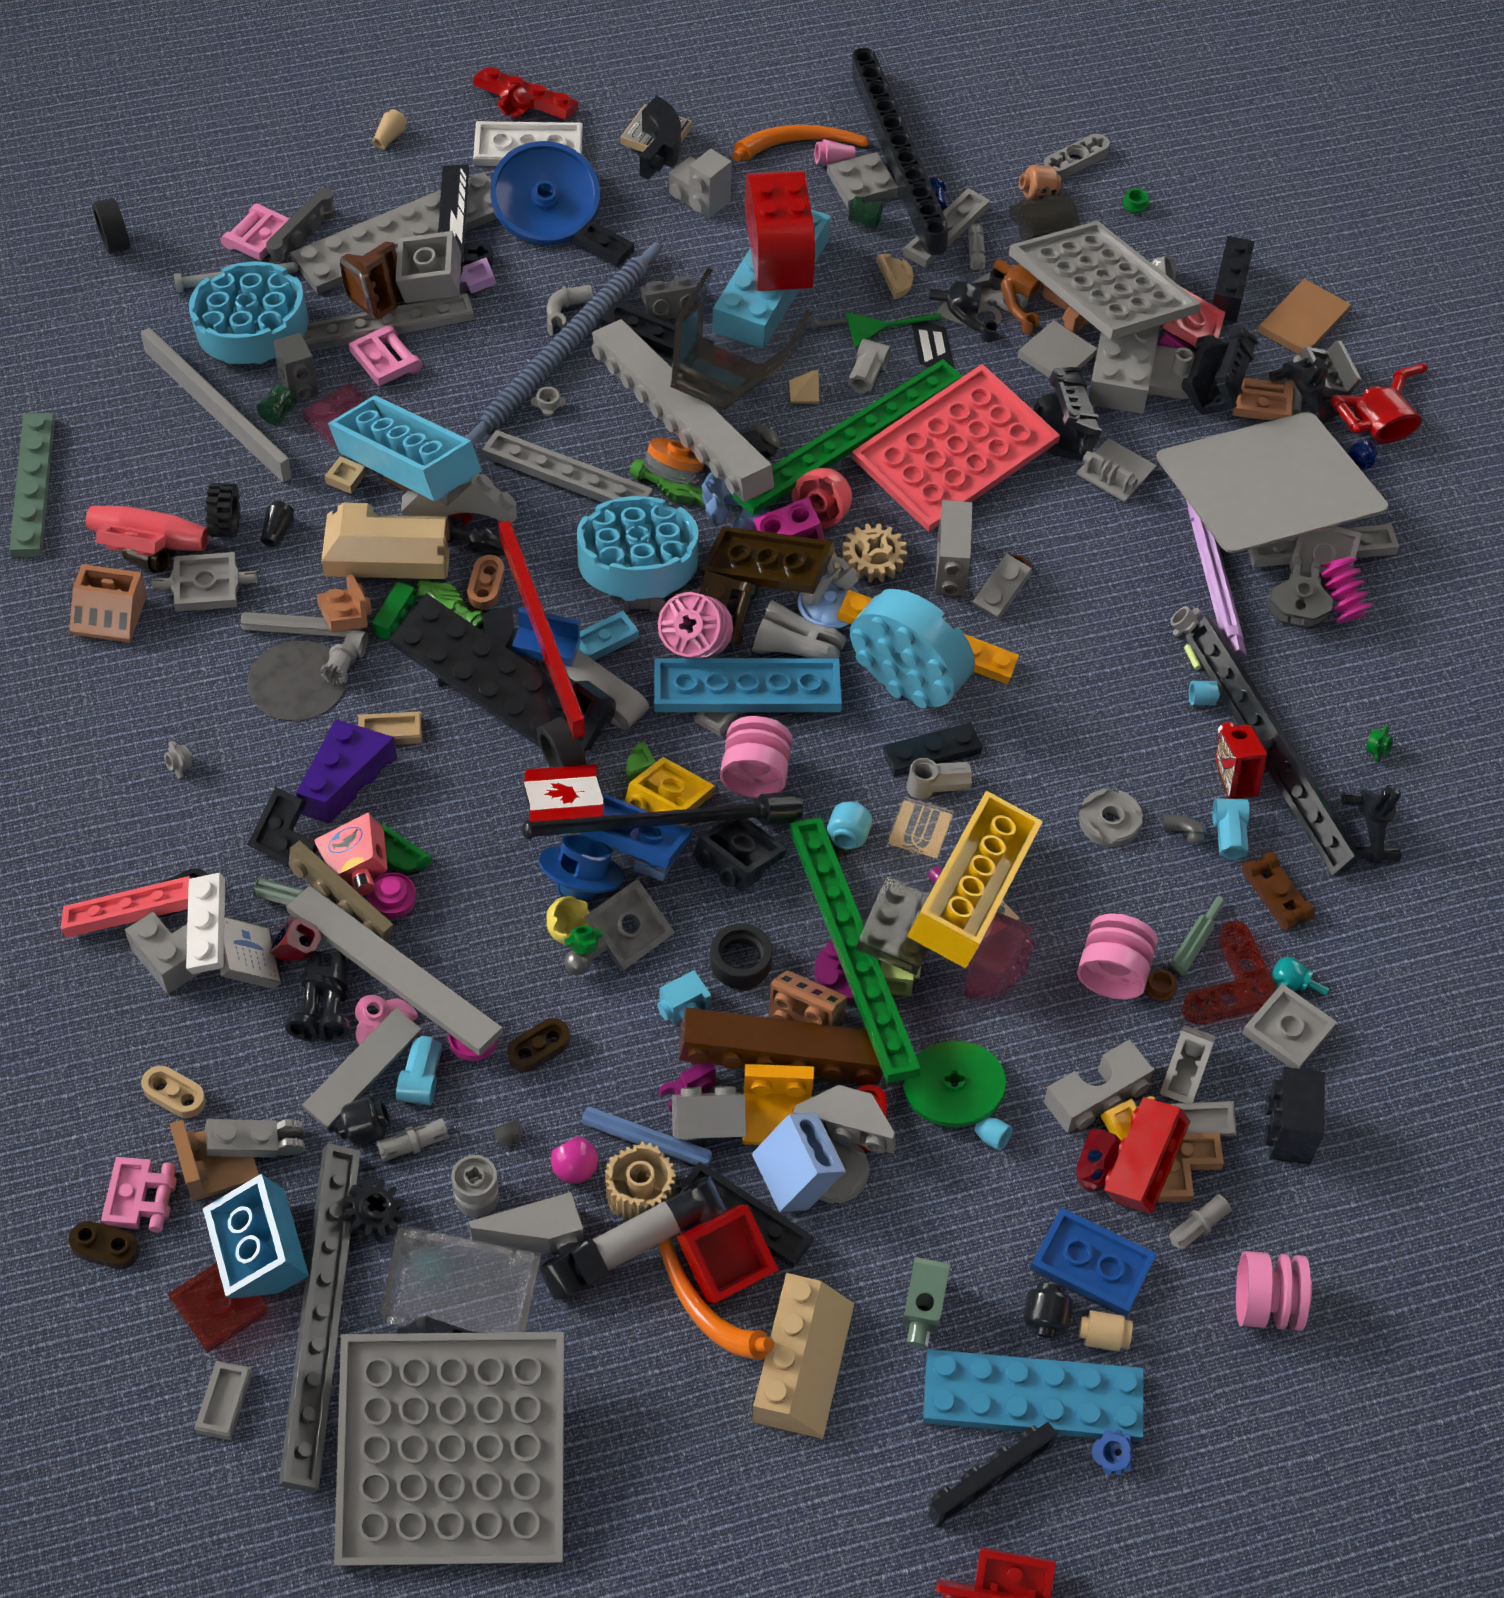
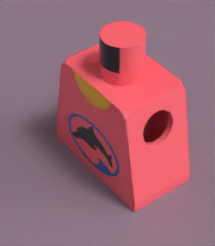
M369 813L314 840L325 863L352 888H355L361 896L372 893L375 889L373 878L385 873L388 869L383 827Z

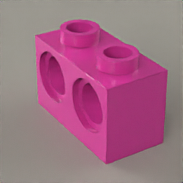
M809 497L800 501H794L785 507L764 513L762 516L753 519L757 531L825 540L821 523Z

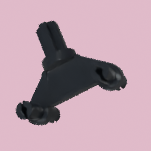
M1304 358L1298 362H1286L1282 368L1269 372V378L1272 383L1285 378L1293 380L1311 410L1310 413L1316 415L1323 425L1326 423V420L1339 416V413L1334 411L1333 406L1324 408L1321 390L1326 384L1325 376L1330 366L1328 361H1323L1319 358L1312 365L1311 361L1308 362L1309 358Z
M1387 785L1380 794H1374L1371 790H1361L1360 793L1342 792L1341 794L1342 805H1358L1360 809H1364L1371 845L1370 847L1355 846L1362 857L1360 859H1369L1371 863H1381L1382 860H1401L1402 852H1400V847H1384L1387 824L1394 818L1396 814L1395 805L1401 797L1400 790L1395 789L1394 785Z

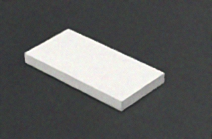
M476 121L474 166H497L501 159L514 148L536 141L560 143L569 146L582 155L583 123Z

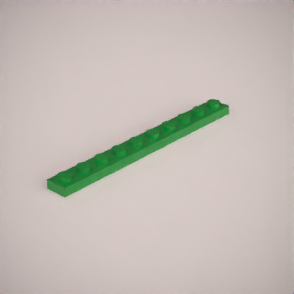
M942 359L773 465L774 488L745 502L735 493H733V499L752 516L791 492L796 487L797 480L805 473L817 468H829L851 454L853 450L963 376Z
M821 817L790 823V834L886 1082L892 1083L920 1077L921 1067Z

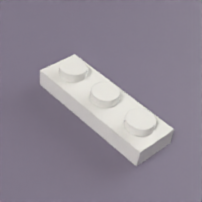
M220 873L189 879L186 969L192 974L220 969L224 965L225 878Z

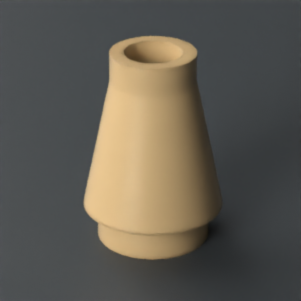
M394 109L384 113L376 134L372 138V143L378 149L385 150L390 143L406 131L408 123L406 117Z

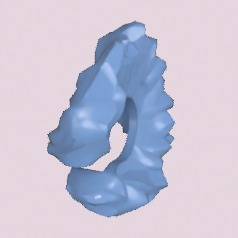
M712 472L707 475L705 482L702 483V501L706 507L705 511L710 518V523L714 524V527H718L725 523L729 513L724 503L732 504L733 506L740 504L733 499V494L727 489L726 484L720 478L714 477ZM742 507V513L731 527L757 530L753 519L770 511L768 508H764L752 516Z

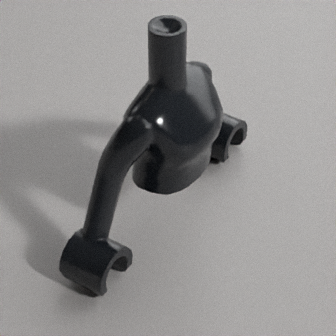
M993 269L990 272L989 280L976 283L956 281L949 291L931 288L929 300L947 302L949 311L958 320L979 331L982 340L990 343L996 338V321L987 320L982 324L965 312L978 314L982 289L990 287L993 290H1000L1001 282L1005 275Z

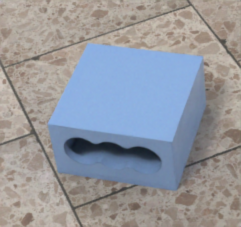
M818 1113L789 1114L752 1153L779 1212L809 1210L846 1172Z

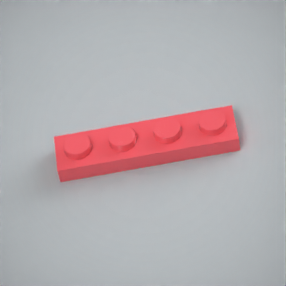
M187 876L63 906L61 931L65 938L139 921L151 912H154L156 916L188 909L189 879L191 878Z

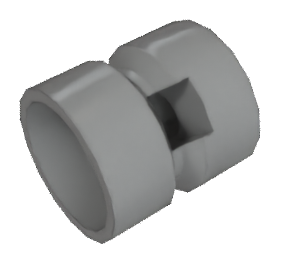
M469 1155L455 1164L451 1174V1182L457 1208L463 1214L470 1217H482L492 1212L499 1202L498 1178L494 1164L488 1158L481 1155Z

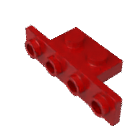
M980 1547L975 1584L971 1585L937 1579L936 1592L943 1593V1598H1051L1056 1562L1050 1559Z

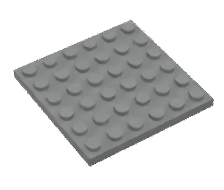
M564 1332L341 1334L334 1566L563 1563Z

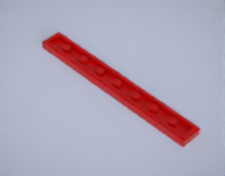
M509 520L500 522L498 524L501 544L573 738L583 737L586 733L584 716L513 526Z

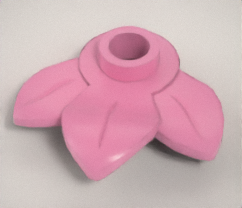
M377 995L364 996L358 1001L355 1008V1015L359 1021L355 1032L356 1040L360 1045L395 1008H398L412 1021L418 1018V1013L409 1003L401 999L385 1001ZM374 1006L378 1009L379 1013L375 1015L370 1014L367 1011V1007Z

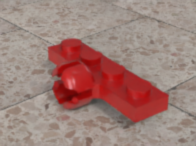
M494 67L484 68L474 75L473 86L502 97L497 103L499 109L506 116L511 114V118H519L529 109H538L566 120L578 111L579 101L570 98L569 95L547 90L545 86L540 84L528 83L519 76H509L501 73L499 69Z

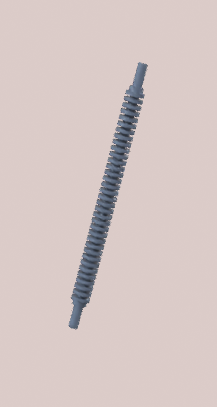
M654 242L641 256L632 257L551 342L538 353L520 374L504 388L489 406L480 413L478 425L465 437L471 440L473 446L486 432L490 433L497 430L601 322L602 317L615 301L620 302L647 274L648 264L661 252V245Z

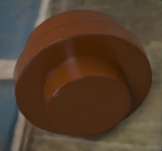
M1158 969L1149 973L1144 991L1148 997L1155 1001H1168L1174 997L1177 991V982L1169 971Z

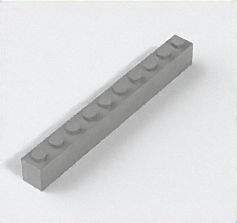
M622 319L592 332L594 344L591 348L595 358L598 361L601 360L607 366L609 372L612 375L615 374L621 380L623 386L626 389L629 388L636 395L640 403H645L650 408L655 418L659 417L664 422L668 431L674 432L679 437L683 446L689 447L695 453L698 461L704 462L710 468L714 477L720 478L732 494L735 493L745 502L774 488L772 464Z

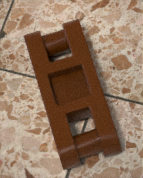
M1268 852L1262 855L1261 859L1256 862L1250 860L1242 864V871L1246 879L1283 930L1287 931L1294 928L1296 923L1301 920L1307 922L1315 918V910L1312 904L1305 901L1281 868L1275 853ZM1266 871L1270 877L1264 879L1261 873ZM1289 906H1291V907L1293 908V910L1290 911L1289 909H1286V908L1289 907Z

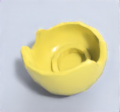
M572 896L561 897L553 902L547 910L546 920L547 929L554 940L567 946L564 940L570 937L572 929L583 925L589 926L583 918L589 913L588 903Z

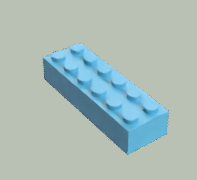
M811 209L815 233L816 263L829 241L831 216ZM749 249L713 307L712 332L764 349L800 289L757 291L751 249Z
M376 395L328 423L339 453L432 501L446 497L448 492L459 485L470 482L472 477L482 472L471 440Z

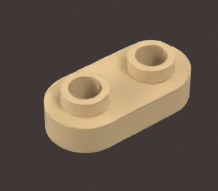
M154 1066L144 1073L141 1084L144 1094L149 1100L182 1118H192L203 1111L206 1099L203 1089L199 1084L166 1066ZM158 1085H166L164 1089L156 1090V1087ZM187 1100L194 1101L191 1105H183L184 1102Z

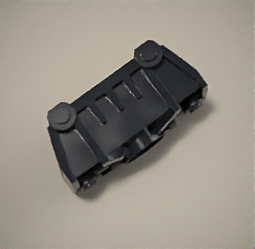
M1244 327L1231 330L1230 342H1227V344L1213 335L1197 338L1196 347L1198 350L1188 378L1183 379L1181 386L1194 407L1201 414L1217 413L1237 407L1236 401L1238 395L1243 392L1241 386L1248 365L1254 360L1253 350L1255 345L1258 344L1256 337Z
M1077 367L1056 368L1049 377L1050 384L1055 388L1056 393L1042 395L1038 398L1033 408L1046 423L1060 434L1059 442L1048 449L1049 454L1083 460L1087 451L1092 452L1102 433V428H1099L1097 423L1099 417L1098 414H1094L1093 404L1089 401L1087 383L1082 381L1081 369Z

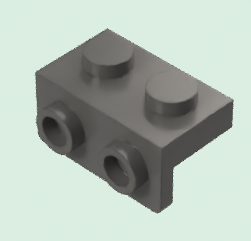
M688 276L674 278V282L669 283L651 281L646 283V286L639 287L640 298L646 305L647 314L660 320L703 313L700 286L694 279H690Z
M1336 340L1327 351L1306 346L1300 353L1302 360L1309 358L1308 362L1311 361L1312 365L1319 358L1329 362L1330 366L1325 376L1326 384L1321 390L1323 397L1332 398L1334 395L1349 396L1362 381L1342 341Z

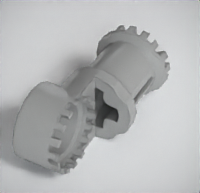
M355 629L348 630L344 643L331 647L329 651L330 658L320 671L321 677H324L323 679H328V683L332 681L333 685L335 683L337 685L346 683L349 667L355 663L357 658L362 659L366 652L368 644L367 632Z

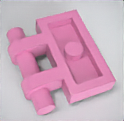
M116 1157L101 1218L102 1224L115 1228L138 1230L141 1217H149L151 1219L148 1229L156 1233L162 1232L164 1221H167L170 1215L171 1208L168 1206L170 1194L176 1188L177 1179L174 1177L176 1165L164 1163L161 1173H151L153 1165L149 1159ZM148 1188L157 1189L154 1202L145 1201Z

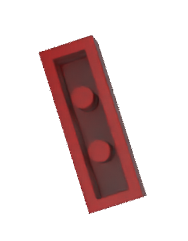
M1143 1097L1140 1106L1134 1110L1130 1130L1127 1137L1121 1141L1116 1163L1113 1169L1107 1173L1104 1191L1115 1203L1145 1213H1153L1191 1122L1180 1107Z

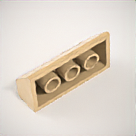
M786 1273L770 1337L774 1341V1348L765 1357L753 1405L752 1422L823 1439L854 1303L820 1280Z

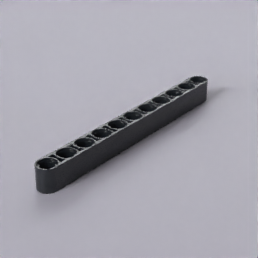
M870 48L856 49L852 54V79L922 248L930 255L943 254L947 250L948 245L947 220L875 52Z

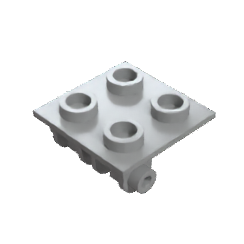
M1108 438L1097 451L1086 452L1083 457L1085 464L1076 472V475L1125 502L1154 471L1157 465Z

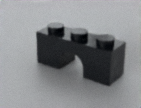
M1227 236L1212 305L1226 312L1225 321L1237 322L1255 241Z

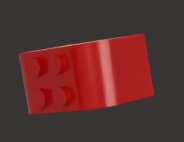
M804 170L747 173L745 216L757 291L813 288L815 233Z

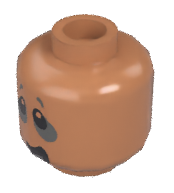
M1030 165L1019 178V188L1023 190L1026 199L1048 202L1060 192L1061 177L1057 174L1054 167Z

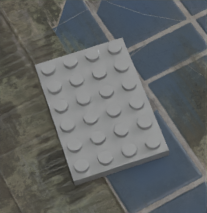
M1099 221L1010 245L1009 255L1110 340L1200 313L1201 302Z

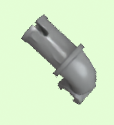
M590 284L572 288L562 286V289L557 290L549 298L546 306L548 315L547 331L552 337L553 327L558 325L563 329L566 326V318L561 313L562 308H569L573 304L588 303L593 298Z

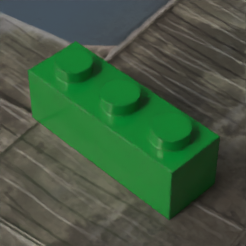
M400 582L395 584L372 622L373 635L387 640L391 639L402 621L406 620L411 606L413 607L416 603L417 596H415L414 587Z

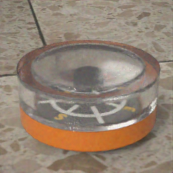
M667 438L651 439L643 461L644 466L655 475L686 485H693L699 482L705 465L704 462L698 461L695 453L689 447L686 448L681 442Z

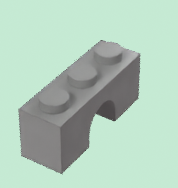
M1130 1039L1102 1055L1098 1072L1105 1079V1084L1099 1086L1087 1084L1074 1071L1047 1087L1044 1104L1067 1134L1076 1128L1080 1130L1085 1129L1094 1122L1098 1115L1123 1103L1124 1100L1132 1095L1135 1098L1141 1096L1150 1088L1154 1069Z

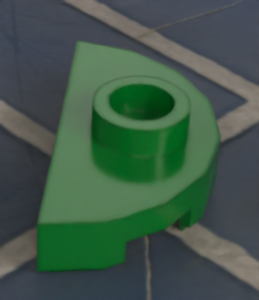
M381 824L384 830L387 867L396 872L411 873L422 870L432 863V858L429 854L385 824Z

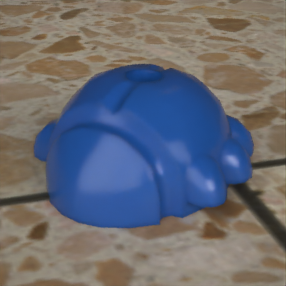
M1119 1429L1115 1430L1114 1433L1110 1430H1105L1104 1436L1095 1441L1092 1447V1457L1098 1465H1102L1107 1475L1113 1471L1116 1475H1121L1123 1470L1131 1471V1462L1134 1455L1132 1453L1131 1435L1125 1434L1123 1436ZM1118 1449H1121V1455L1118 1454Z

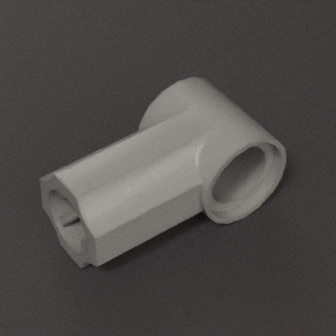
M862 339L857 352L856 363L848 381V385L855 392L864 394L872 390L880 371L886 369L891 346Z
M928 758L916 759L911 764L906 789L916 799L929 798L933 792L970 790L972 786L970 764L967 762L936 764Z

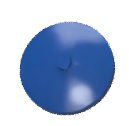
M536 141L514 148L501 159L492 175L490 199L497 219L509 233L525 242L536 245H558L573 240L574 235L589 220H594L599 207L600 186L593 167L579 152L560 143Z

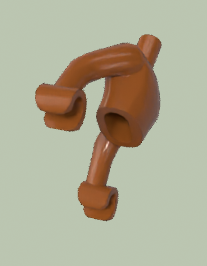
M998 258L993 268L1006 275L1001 282V290L1006 305L1011 314L1022 323V332L1024 334H1031L1033 327L1039 326V315L1032 312L1025 313L1018 303L1016 294H1022L1031 298L1044 284L1020 264L1013 267Z

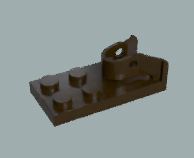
M722 526L700 570L703 579L705 572L709 571L738 581L754 584L758 588L769 587L814 594L835 551L833 541Z

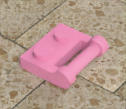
M256 203L249 209V214L231 232H226L220 238V241L228 250L236 249L262 261L269 254L266 242L290 218Z
M391 325L349 343L352 355L378 386L407 373L415 374L423 366L420 358L412 355L398 338V332ZM383 343L389 344L402 360L398 362Z

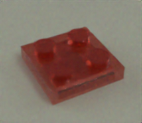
M217 1262L168 1293L169 1300L206 1353L217 1348L269 1313L267 1306L260 1296L233 1299L226 1297Z

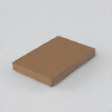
M1303 279L1259 325L1258 332L1300 355L1306 346L1315 348L1349 312L1351 304Z

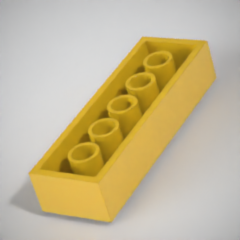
M986 791L907 937L966 969L1043 821Z

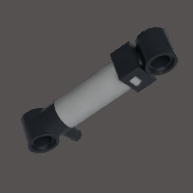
M712 1176L704 1177L689 1184L674 1197L594 1239L589 1237L568 1248V1251L549 1258L538 1266V1269L553 1299L560 1300L577 1292L585 1284L589 1286L610 1274L609 1270L682 1231L720 1216L727 1210V1207Z

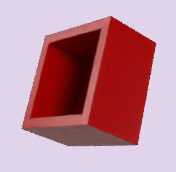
M736 1205L720 1216L676 1236L705 1300L708 1302L717 1303L779 1270L748 1205Z

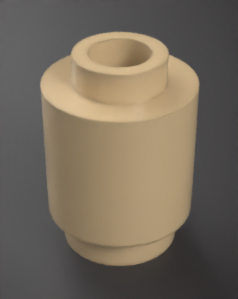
M1090 1310L1088 1317H1081L1079 1338L1085 1339V1346L1118 1352L1120 1348L1129 1350L1133 1321L1125 1320L1123 1315Z

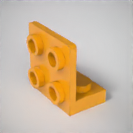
M745 1064L746 1137H742L743 1144L760 1145L789 1114H793L796 1105L812 1098L814 1067Z

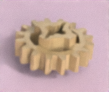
M879 523L874 529H871L869 524H865V530L863 531L856 527L854 528V535H846V542L843 543L842 548L843 559L849 567L852 566L857 571L858 579L864 575L868 576V582H872L874 577H878L880 582H884L885 575L893 579L895 578L896 571L902 572L903 564L906 563L907 544L906 542H901L902 535L900 533L892 535V527L882 530V526Z

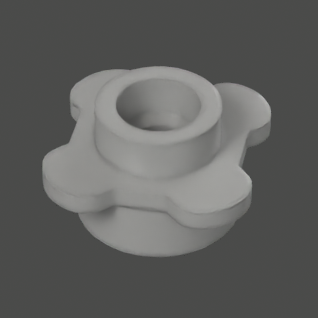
M553 387L539 389L537 397L531 399V405L538 407L545 416L553 415L557 408L564 407L566 404L565 398L560 397L559 391Z
M1187 606L1180 608L1171 618L1170 623L1175 628L1173 635L1178 637L1182 633L1188 634L1199 623L1197 617L1200 615L1201 610L1199 608L1191 610Z
M170 741L168 744L169 752H166L164 755L165 763L170 771H175L177 778H182L184 776L183 771L192 767V758L185 745L177 746L174 741Z

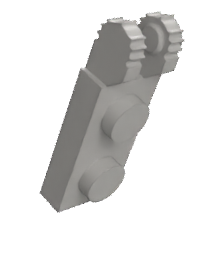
M207 1119L205 1124L206 1156L276 1158L277 1155H298L305 1151L303 1140L285 1138L278 1141V1137L300 1136L304 1132V1125L302 1121L285 1119L278 1123L273 1120Z

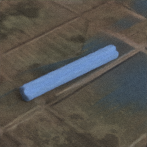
M587 1107L583 1114L582 1123L585 1126L638 1145L641 1144V1141L645 1145L652 1143V1147L658 1145L661 1153L664 1152L665 1155L693 1165L701 1162L708 1167L711 1162L712 1152L703 1147L676 1139L675 1137L592 1107Z

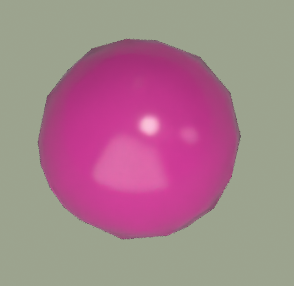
M577 1136L552 1150L551 1166L553 1173L568 1184L586 1182L597 1170L598 1155L596 1147L587 1139Z

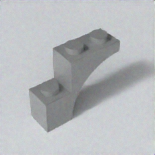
M477 474L472 477L470 482L459 485L448 492L446 497L436 501H432L409 489L402 496L401 512L406 516L439 517L457 513H478L493 517L501 522L509 520L512 523L516 520V502L509 493L501 492L486 475Z

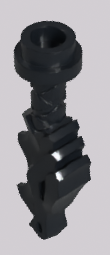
M448 520L450 540L448 542L455 538L462 541L465 540L470 542L471 548H475L477 552H482L483 556H500L505 554L500 536L492 533L489 529L486 528L485 531H479L475 528L471 531L458 527L454 520Z

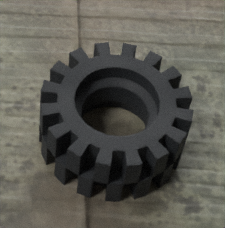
M209 484V489H207L208 497H206L207 507H205L207 516L205 519L210 537L235 538L236 534H238L241 514L239 509L241 506L237 484Z

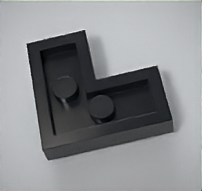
M275 787L247 845L289 865L290 847L299 840L316 854L318 848L315 841L293 831L307 801Z

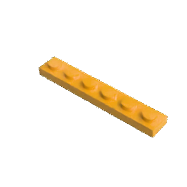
M848 589L837 619L852 625L856 617L873 598ZM964 634L974 654L975 667L973 672L1008 685L1019 655Z

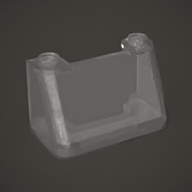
M400 1226L397 1231L379 1315L387 1316V1323L398 1326H405L409 1320L416 1321L428 1316L480 1333L525 1332L541 1253L416 1227Z

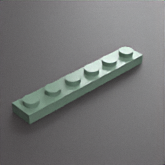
M53 413L23 414L9 547L11 557L42 556L55 424Z

